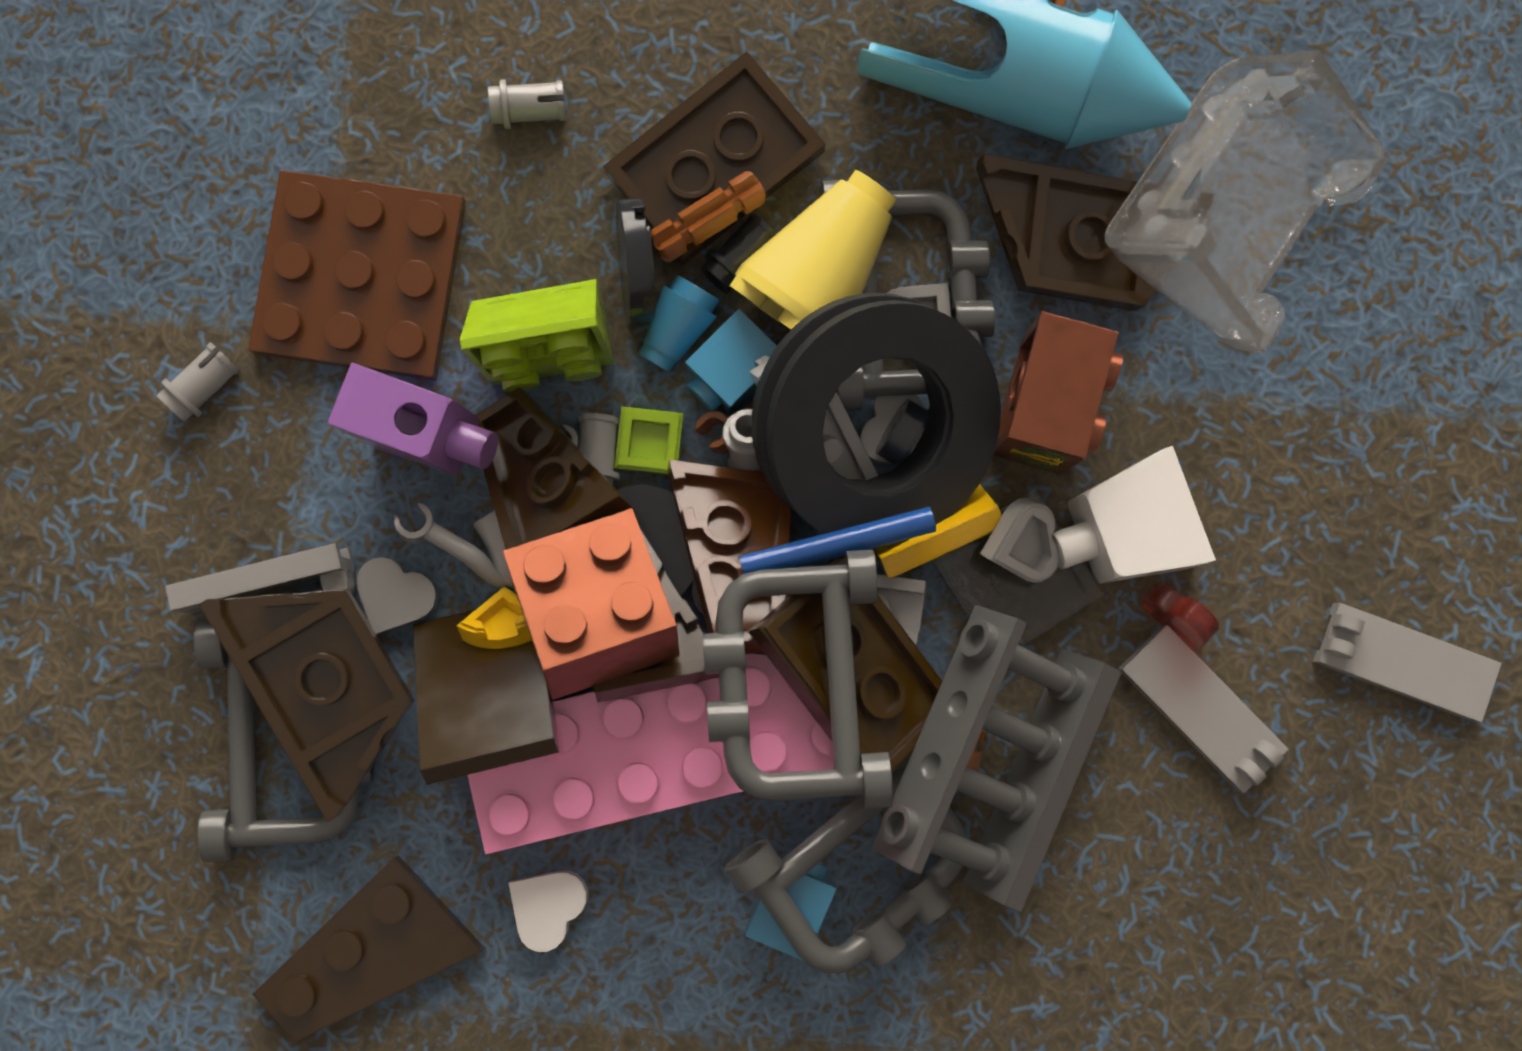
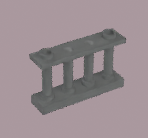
M975 605L968 623L961 633L957 649L894 794L892 807H889L885 813L871 849L918 874L922 873L930 853L966 866L969 869L963 881L965 885L1004 906L1022 912L1122 671L1104 662L1061 649L1054 663L1018 645L1026 627V622ZM1007 669L1045 687L1030 723L993 706ZM982 730L1020 747L1005 783L966 767ZM956 791L994 807L980 843L941 828Z

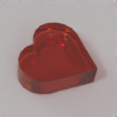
M1156 583L1141 599V603L1146 611L1160 625H1168L1192 651L1204 647L1219 630L1217 619L1203 604L1191 597H1184L1175 588L1166 583Z

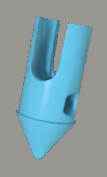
M952 0L989 14L997 19L1005 30L1007 40L1006 55L993 68L984 71L968 70L876 42H871L869 49H861L857 64L858 75L1065 143V149L1184 122L1191 107L1190 100L1117 9L1113 13L1098 8L1089 13H1081L1056 5L1049 0Z

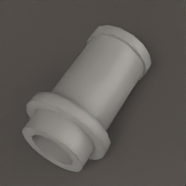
M501 79L500 86H488L492 124H504V129H511V123L566 121L564 101H556L564 100L562 80L551 83L507 85L506 79Z
M211 342L171 382L165 378L161 382L165 387L156 395L184 422L193 414L199 418L203 414L199 408L234 374L237 375L240 372Z
M752 409L740 410L727 419L723 427V440L726 447L730 450L729 468L762 472L753 446L751 430Z
M601 413L581 414L578 417V448L612 485L618 483L620 474L614 471L619 419L615 416Z

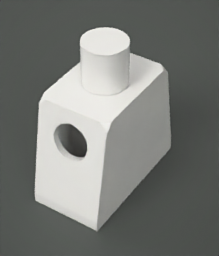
M1173 446L1148 456L1069 500L1068 508L1075 525L1055 531L1052 535V539L1057 543L1060 562L1058 567L1066 569L1088 561L1098 584L1186 570L1216 560Z

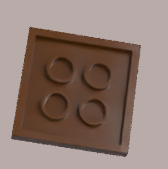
M280 169L248 350L257 355L347 368L353 362L381 373L437 380L466 207L465 198L462 195Z

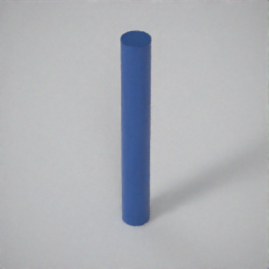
M929 506L741 555L739 559L743 574L765 569L798 568L845 556L846 551L868 550L936 532V524Z

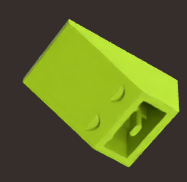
M597 279L475 300L470 303L460 336L461 350L492 386L502 384L504 392H512L518 387L524 391L535 389L540 386L539 378L563 373L565 381L589 380L602 375L601 367L614 365L603 296Z

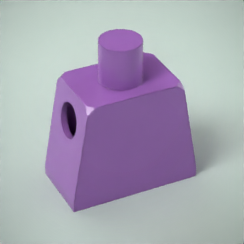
M351 362L327 424L376 449L454 476L461 471L463 463L480 469H486L491 464L498 447L497 433L478 427L479 417L454 400Z

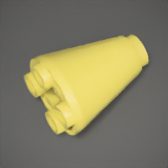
M855 170L847 182L844 180L838 181L744 261L736 271V277L729 286L790 330L818 308L847 296L862 294L890 225L892 216L889 210L896 202V198L876 181Z

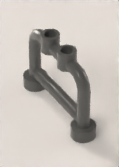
M847 179L821 180L819 198L838 181L844 180L847 182ZM929 189L887 190L896 198V202L889 210L891 215L929 214L936 216L944 223L948 242L946 247V271L948 278L951 279L952 291L951 318L968 329L980 344L981 338L992 337L995 329L992 300H977L976 278H985L989 273V246L986 240L972 241V231L966 211L956 199L941 191ZM876 260L863 293H878ZM883 359L861 366L840 384L837 394L845 410H861L864 397L927 394L925 380L918 370L884 371Z
M873 549L846 551L845 565L765 569L742 574L726 587L718 601L716 633L703 634L705 674H719L720 701L707 702L709 743L723 742V753L728 774L739 789L755 798L779 801L862 795L864 809L892 807V774L888 752L860 754L850 605L877 603V572ZM822 593L834 769L782 773L764 772L757 768L751 756L743 611L747 603L758 597Z
M198 619L194 632V651L199 668H227L230 809L204 810L201 813L198 824V849L202 861H232L237 847L310 844L333 839L348 828L356 815L360 796L359 787L342 813L329 822L325 820L323 815L311 818L257 820L254 697L208 619ZM374 764L362 782H373Z
M911 755L892 774L893 797ZM858 795L784 858H780L768 839H762L748 846L732 858L725 866L724 871L739 893H745L752 889L755 891L794 950L811 968L831 974L846 972L862 963L867 957H869L874 966H881L898 956L906 946V942L898 930L914 916L921 925H926L945 914L951 907L952 902L944 889L954 881L963 869V865L939 857L927 870H923L921 874L916 873L900 886L899 894L885 907L872 912L860 920L852 929L853 935L845 942L833 947L825 945L819 939L787 892V889L884 808L864 809L862 795ZM949 807L941 828L966 838L959 818L952 808Z

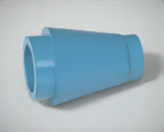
M676 275L669 288L663 285L655 308L654 321L648 327L643 341L644 344L638 354L671 372L676 362L681 360L717 318L712 313L720 300L683 277Z

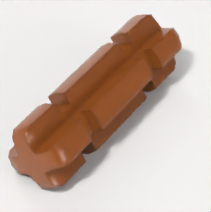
M745 171L728 182L729 187L727 190L723 191L719 187L677 214L679 218L674 223L668 219L653 228L650 232L651 243L658 255L665 262H671L688 251L686 247L691 242L697 246L737 221L739 212L743 211L745 214H748L764 204L766 194L757 177L751 171Z

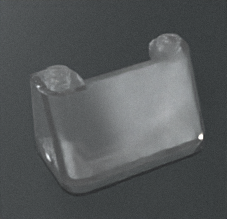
M1321 50L1238 58L1223 65L1206 81L1191 103L1186 120L1176 125L1110 222L1105 232V242L1123 265L1229 346L1242 351L1265 353L1278 334L1285 319V309L1276 297L1262 293L1318 206L1351 204L1362 199L1370 191L1372 184L1390 157Z

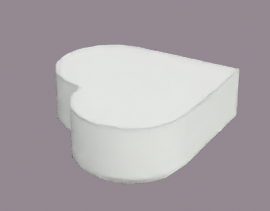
M559 870L509 882L517 931L521 941L527 948L536 952H548L555 949L565 939L569 930V921L575 919L587 904L588 888L585 881L577 873L569 870Z

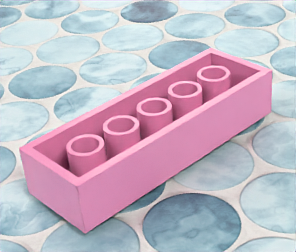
M746 654L750 747L752 760L757 768L768 773L834 769L832 741L766 655ZM719 678L598 703L595 691L553 701L559 753L467 775L485 854L742 792L743 790L739 789L728 774L723 753V742L709 743L707 702L720 701Z

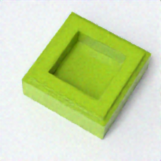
M621 406L615 470L668 476L669 460L679 461L684 413Z

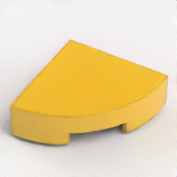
M506 587L501 588L456 625L463 641L480 648L503 649L532 641L517 595Z

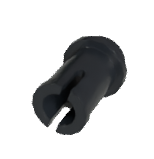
M750 214L746 219L747 221L717 252L710 249L705 254L707 262L701 267L702 272L714 286L726 294L733 289L729 285L736 277L735 273L741 264L776 235L772 227L756 214Z

